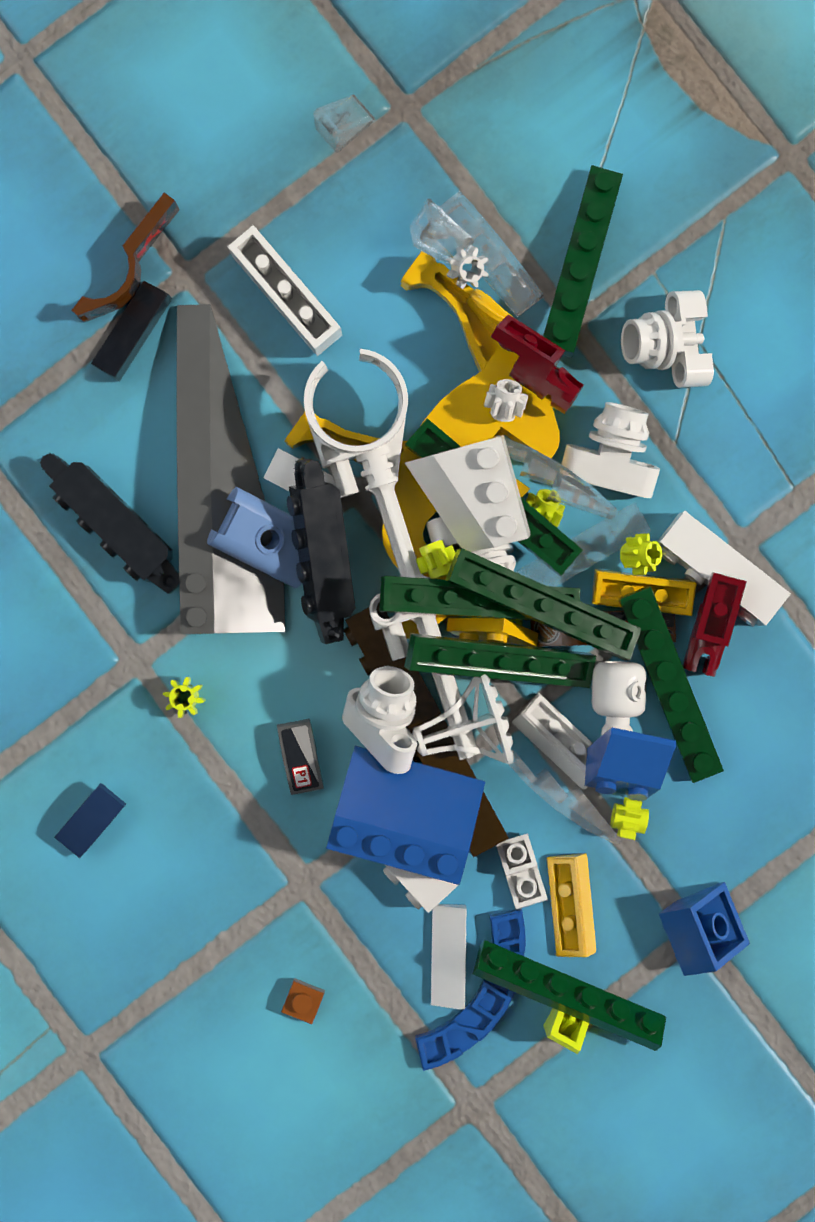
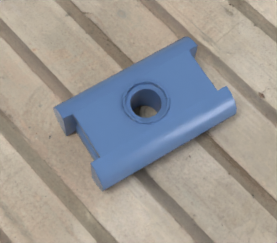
M235 487L227 497V500L231 501L232 504L218 532L211 529L207 544L293 588H298L302 583L299 581L296 572V565L299 563L298 550L295 549L291 537L292 530L295 529L293 516ZM270 530L272 540L267 546H262L260 542L261 535L264 531Z

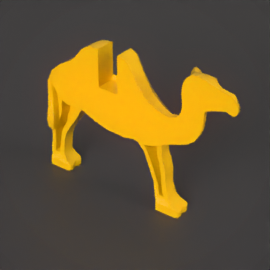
M423 249L402 277L400 286L406 291L418 288L431 289L448 303L458 317L469 350L479 371L478 374L461 383L440 400L426 419L428 418L461 447L506 435L547 465L556 453L560 442L559 428L553 408L550 406L551 395H547L541 400L536 394L522 386L521 394L528 395L526 408L523 411L522 417L515 416V419L510 422H501L494 419L490 414L491 408L484 407L486 394L489 392L491 384L497 386L500 380H513L509 374L519 355L503 349L499 342L491 338L496 326L509 313L482 290L473 289L467 284L463 289L458 287V277L449 278L446 274L450 270L444 264L437 263L434 256ZM305 412L285 438L286 444L292 449L305 443L314 442ZM315 414L322 430L337 442L358 446L370 444L380 439L345 430L327 419L319 418ZM402 441L398 472L399 481L396 483L394 490L416 558L422 557L419 548L426 545L423 538L426 523L437 511L405 464V462L420 458L405 446L407 441ZM516 479L520 497L522 498L530 488ZM383 523V545L391 561L398 568ZM447 576L441 577L439 579L446 580ZM436 615L437 623H440L448 615ZM407 620L401 622L407 639H410V633L419 634L414 621Z

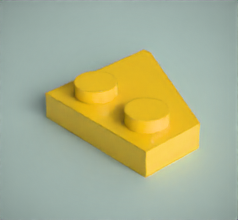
M448 618L446 630L459 636V639L537 646L539 634L505 618Z

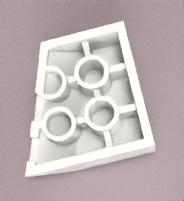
M504 435L405 462L461 548L470 552L494 548L528 539L531 535Z

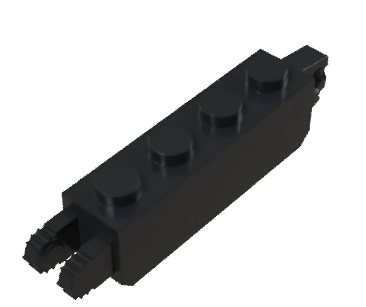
M49 453L42 457L41 462H39L41 463L40 467L53 480L49 487L56 494L52 498L64 510L68 511L71 508L79 516L76 522L88 534L91 535L95 532L103 540L99 545L111 557L114 558L118 555L126 563L123 569L134 580L138 581L141 578L143 581H151L167 594H171L180 586L179 573L170 562L173 559V549L97 473L83 462H72L69 465L59 456H55L54 453Z
M301 457V459L295 461V468H293L295 469L296 485L289 486L290 496L287 497L288 512L293 516L295 528L291 533L292 542L295 549L298 550L299 556L296 572L299 581L303 584L304 595L301 597V606L304 614L315 621L320 641L324 644H331L344 640V618L350 617L356 609L340 489L324 481L322 464L319 461Z

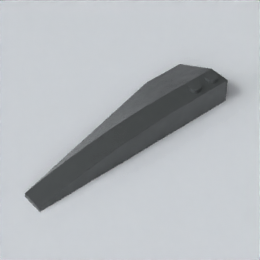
M210 304L177 305V497L181 634L286 632L284 583L207 544L211 529L218 532L232 504L231 501L227 500V497L235 487L265 501ZM270 530L264 531L260 538L261 545L267 546L272 540Z

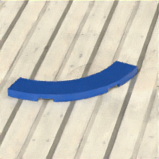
M522 908L489 915L492 943L524 956L526 938ZM483 979L477 992L465 1006V1009H462L443 1025L416 1035L415 1039L423 1071L439 1067L458 1058L478 1041L483 1040L502 1018L515 992Z

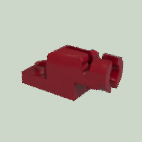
M508 314L496 326L491 338L499 342L503 349L519 355L509 376L536 394L541 400L545 396L551 395L550 406L566 414L584 384L573 377L565 368L557 367L565 350Z
M714 572L711 573L703 604H700L682 665L684 669L696 672L701 655L708 654L709 656H706L702 672L707 676L715 677L724 648L729 646L747 581Z

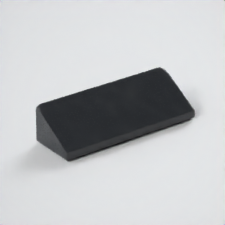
M143 281L91 364L120 382L170 304L171 296L154 285Z

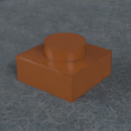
M294 978L281 1012L313 1024L325 990Z

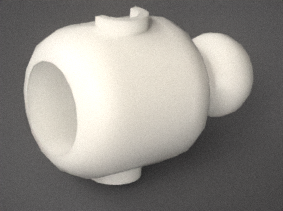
M604 661L599 662L595 666L592 676V707L598 715L606 716V722L602 727L601 735L611 727L633 732L630 726V717L640 716L645 711L647 677L646 671L641 664Z

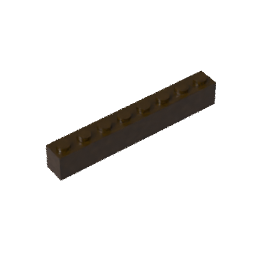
M379 602L376 607L377 614L383 619H389L390 617L387 612H380ZM369 607L345 620L348 627L344 628V633L352 647L357 644L359 645L364 655L359 658V661L368 676L379 667L390 666L399 668L412 677L414 681L413 691L416 695V706L413 720L406 726L411 734L414 727L431 721L442 714L419 671H410L404 667L406 657L392 661L382 629L375 630ZM444 719L422 730L421 734L425 736L446 729L448 724ZM448 736L427 743L425 747L430 749L455 745L453 737ZM415 750L414 762H422L425 765L476 778L466 758L460 760L456 750L438 752L422 756ZM484 791L469 849L473 858L509 839Z

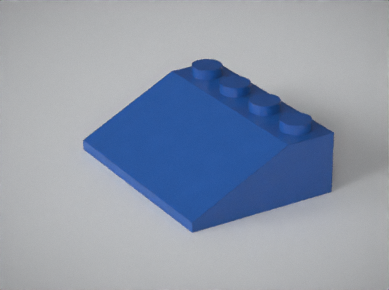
M355 745L326 849L460 885L485 781L412 761L411 767L406 773H391L377 761L367 748Z

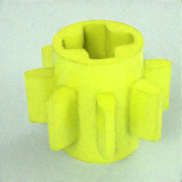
M548 489L539 490L537 495L529 493L526 502L554 526L558 527L565 506L560 504V496Z
M649 533L635 534V537L626 538V543L620 550V559L624 568H632L633 575H647V572L656 571V566L659 565L662 559V549L658 541H650Z
M439 540L419 548L422 557L415 560L420 573L423 575L428 573L430 579H439L447 576L456 554L453 545L445 547L443 540Z
M185 677L183 685H180L175 679L171 680L172 691L163 692L162 694L165 697H169L170 704L165 709H177L178 718H183L187 709L192 715L198 714L195 705L206 701V699L199 697L198 693L203 685L195 687L190 685V677ZM179 690L191 693V696L188 698L189 705L186 702L181 704L178 702L177 699L181 696Z
M624 797L623 804H614L610 827L618 829L617 836L620 838L635 840L636 833L645 834L649 820V809L641 808L642 801Z

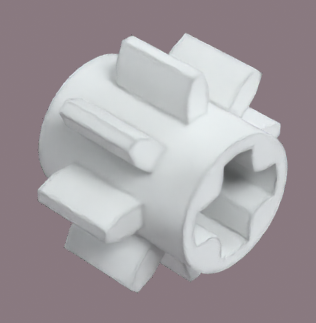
M458 246L456 247L457 254L453 258L446 259L451 263V270L446 275L451 279L458 277L457 286L462 289L466 286L467 282L477 288L478 280L482 276L489 275L484 271V264L488 261V258L485 256L476 257L478 254L477 247L471 246L467 253ZM464 263L472 264L470 271L462 269Z
M503 379L498 381L497 386L494 384L490 385L484 407L491 408L490 414L494 419L501 422H510L515 419V416L522 417L528 395L521 394L522 386L518 382Z

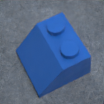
M611 727L587 748L584 786L596 788V792L601 794H614L617 792L626 794L632 800H647L661 789L676 748V741Z
M725 882L679 899L659 913L663 928L667 933L676 960L684 976L716 972L750 944Z

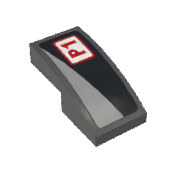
M310 718L278 724V736L291 795L324 789Z

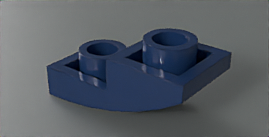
M100 783L54 838L78 858H81L125 807L126 803Z

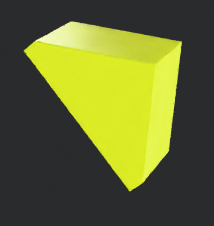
M552 1008L543 1027L547 1038L578 1054L589 1023Z

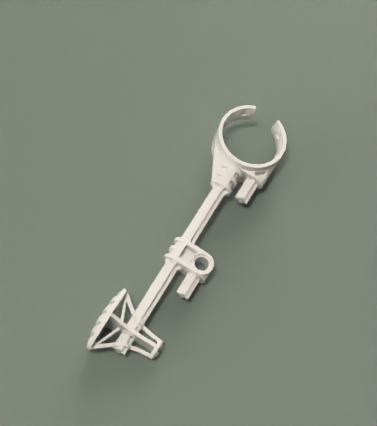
M360 349L359 361L376 365L389 376L395 385L398 394V413L392 427L380 439L366 445H346L328 436L318 424L314 414V392L319 380L328 371L326 364L321 361L312 371L306 383L304 409L322 467H330L335 485L340 489V496L342 498L359 492L349 461L356 459L357 463H362L364 471L361 472V476L366 477L369 484L365 489L375 495L401 577L430 579V577L424 576L419 571L415 560L417 558L394 490L396 483L399 481L398 472L408 407V393L405 381L396 366L387 358L376 352ZM380 593L371 600L369 612L375 630L382 629L392 661L404 658L407 655L408 642L401 622L412 620L416 623L419 634L442 637L436 615L395 613L393 617L383 619L377 614L376 610L377 604L380 602ZM432 673L444 713L431 721L413 728L412 735L418 741L416 750L422 756L456 750L460 760L471 758L477 754H483L505 764H512L514 760L513 750L510 749L513 740L511 734L506 733L509 729L508 719L502 716L505 711L502 702L495 701L498 692L494 685H489L490 678L486 674L481 677H473L461 696L454 675ZM481 684L489 713L478 717L479 686ZM475 687L473 719L468 720L464 702ZM447 718L448 728L422 736V730ZM493 724L503 753L500 752L482 730V726ZM476 728L496 753L477 747L472 730ZM448 736L453 737L455 745L430 749L425 747L427 743Z

